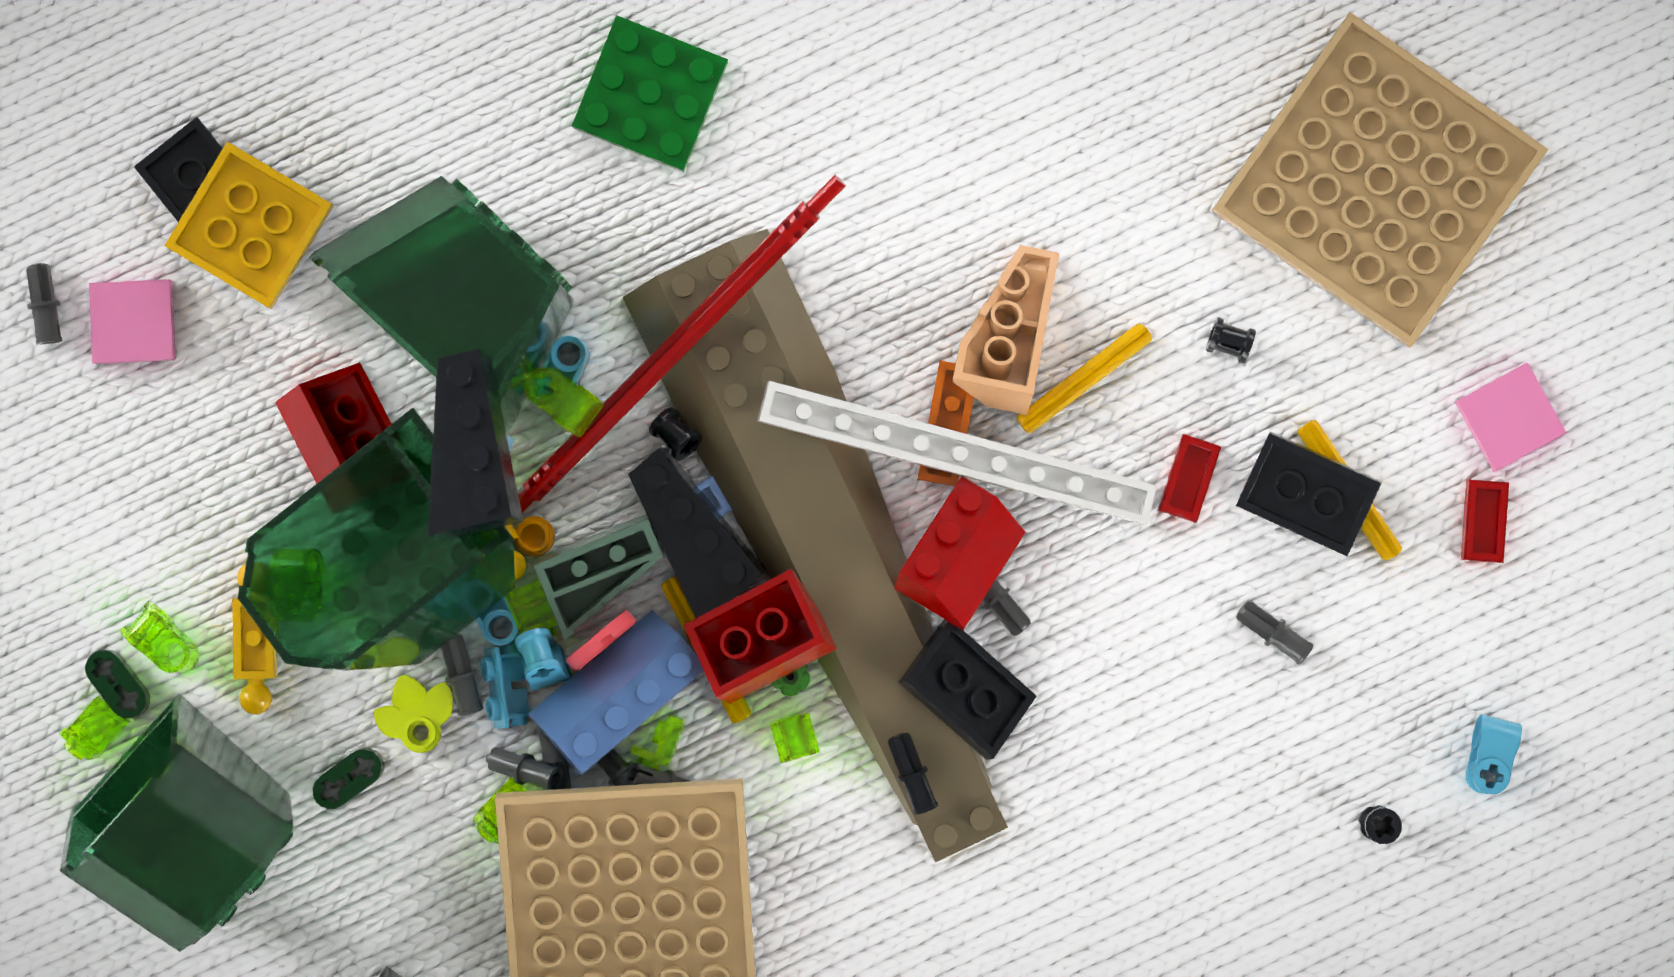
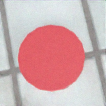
M626 609L565 660L566 663L574 671L581 670L636 623V619Z

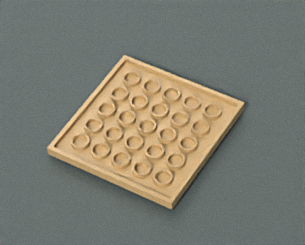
M1349 12L1211 211L1406 347L1411 348L1549 149Z
M743 778L496 793L495 805L510 977H756Z

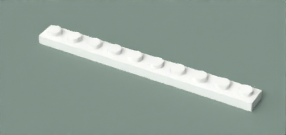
M772 381L767 382L757 422L1142 525H1148L1157 485Z

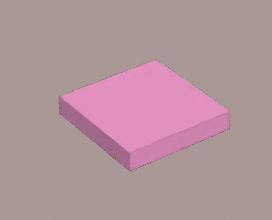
M172 280L89 283L93 364L176 361Z
M1528 362L1454 401L1493 472L1567 433Z

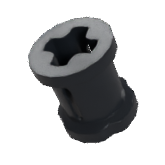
M1217 317L1206 344V351L1212 353L1214 350L1235 356L1238 358V362L1244 364L1251 351L1256 330L1249 328L1246 331L1225 324L1223 318Z
M670 407L662 411L652 421L649 433L653 437L660 438L671 449V455L677 461H681L697 449L702 441V435L697 430H691L679 418L680 413Z
M1381 805L1366 807L1358 819L1360 832L1366 838L1378 844L1394 842L1402 831V822L1399 815L1395 811ZM1376 817L1384 819L1383 822L1387 825V829L1384 832L1376 830L1377 827L1372 823Z

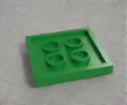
M616 15L572 123V128L684 173L728 65V59Z

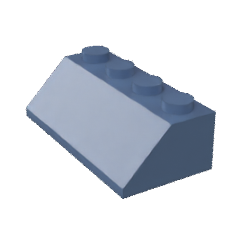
M651 610L529 712L528 716L577 774L581 776L702 674L704 670L697 654L686 641Z

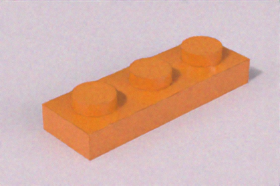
M940 360L928 424L967 434L974 397L952 382L956 363ZM920 465L917 480L955 487L959 480V475Z

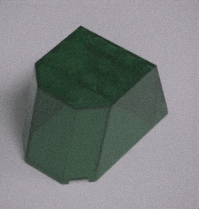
M443 176L438 177L317 249L309 256L311 261L318 267L320 266L330 272L327 277L435 377L437 373V358L480 349L489 355L492 359L506 434L512 428L531 390L533 382L575 302L568 294L573 287L565 280L562 274L547 260L541 258L513 229L510 230L495 212L483 201L477 199L457 178L450 184Z
M411 408L247 539L245 552L248 554L243 585L239 586L237 598L287 665L351 671L420 664L515 589L513 536L505 526L442 541L428 536L433 432L414 408Z
M178 693L70 812L59 871L181 952L188 946L196 944L217 924L220 927L224 926L235 914L238 908L235 904L245 893L252 895L262 885L266 878L264 872L277 852L286 846L294 834L291 831L293 829L290 793L186 698Z

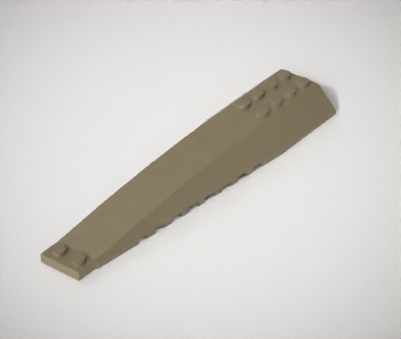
M768 229L724 243L655 276L622 297L650 355L770 234ZM781 258L661 380L675 409L680 413L679 418L691 430H697L702 435V441L696 451L732 509L731 512L762 565L768 571L767 574L770 579L792 569L821 612L837 649L817 660L910 820L919 827L936 863L1007 829L1008 826L991 792L992 784L981 755L899 683L902 676L934 633L925 607L894 588L899 571L907 559L866 450L757 422L768 381L847 402L836 371ZM904 732H908L911 735L922 766H927L928 768L925 774L935 801L938 803V807L919 815H914L904 784L897 780L900 774L888 745V739Z

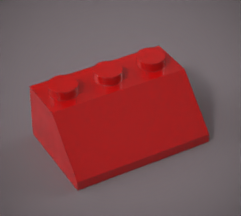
M360 362L298 384L275 402L330 510L359 499L415 469Z
M961 476L899 571L894 588L964 631L1026 532L995 495Z
M792 569L684 624L715 697L729 704L837 649L821 612Z

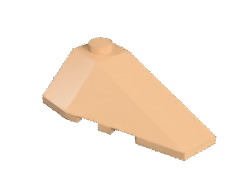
M1020 245L999 278L990 297L978 312L974 323L960 342L952 382L987 407L1027 415L1035 389L1058 264V252Z

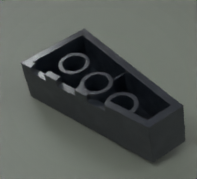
M480 349L437 358L428 536L442 541L523 522L491 357Z
M659 448L628 474L696 618L742 595L768 573L729 523L719 514L711 501L696 486L697 484L667 448Z

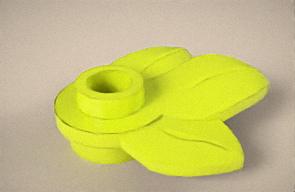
M401 675L393 688L392 706H383L373 711L378 728L384 735L402 739L404 745L413 752L425 753L434 749L440 742L442 735L441 725L452 715L453 695L446 682L435 685L427 692L426 688L414 678ZM418 725H424L429 730V735L425 740H420L415 736V729Z

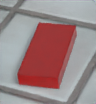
M1182 434L1157 511L1197 523L1222 446Z
M1466 480L1460 560L1504 563L1509 482Z

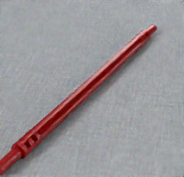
M834 175L807 203L802 201L523 483V490L518 494L522 513L534 501L540 502L820 219L818 214L846 187V184L837 175Z

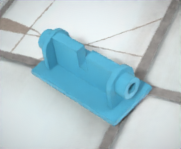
M516 644L501 646V655L499 647L484 649L485 657L481 658L480 667L484 681H488L490 697L486 699V711L489 720L494 722V729L510 728L509 719L511 720V727L527 725V716L530 712L527 689L512 690L511 682L525 680L521 661L522 655L517 651Z

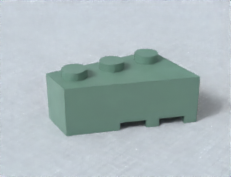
M644 514L535 558L534 568L564 640L573 634L592 615L599 612L618 593L625 590L663 558V549L647 514Z

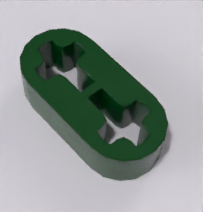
M99 650L90 655L85 664V673L112 711L123 718H134L144 714L150 705V694L123 656L113 650ZM100 658L103 661L112 660L114 662L110 670L117 679L116 682L108 675H98L97 671L101 668L98 662ZM122 686L128 693H138L139 697L135 700L138 706L136 709L133 707L124 708L121 703L125 700V696L118 687Z
M362 748L347 756L315 781L312 788L315 802L326 809H336L349 802L378 781L383 775L385 764L382 755L371 748ZM360 756L364 760L372 758L375 763L371 767L373 775L369 777L368 774L364 773L353 779L350 773L359 767L360 764L357 759ZM344 778L348 784L338 791L340 799L338 801L334 797L326 799L323 795V792L327 789L325 781L328 780L329 783L333 784Z

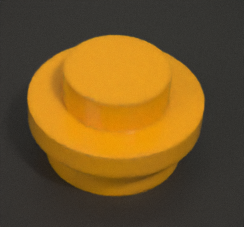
M527 517L515 529L519 538L514 540L515 544L525 555L533 557L544 555L554 544V529L542 517Z

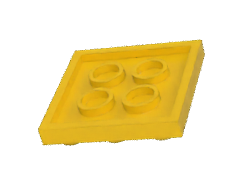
M227 141L164 246L264 306L273 309L334 208V205Z

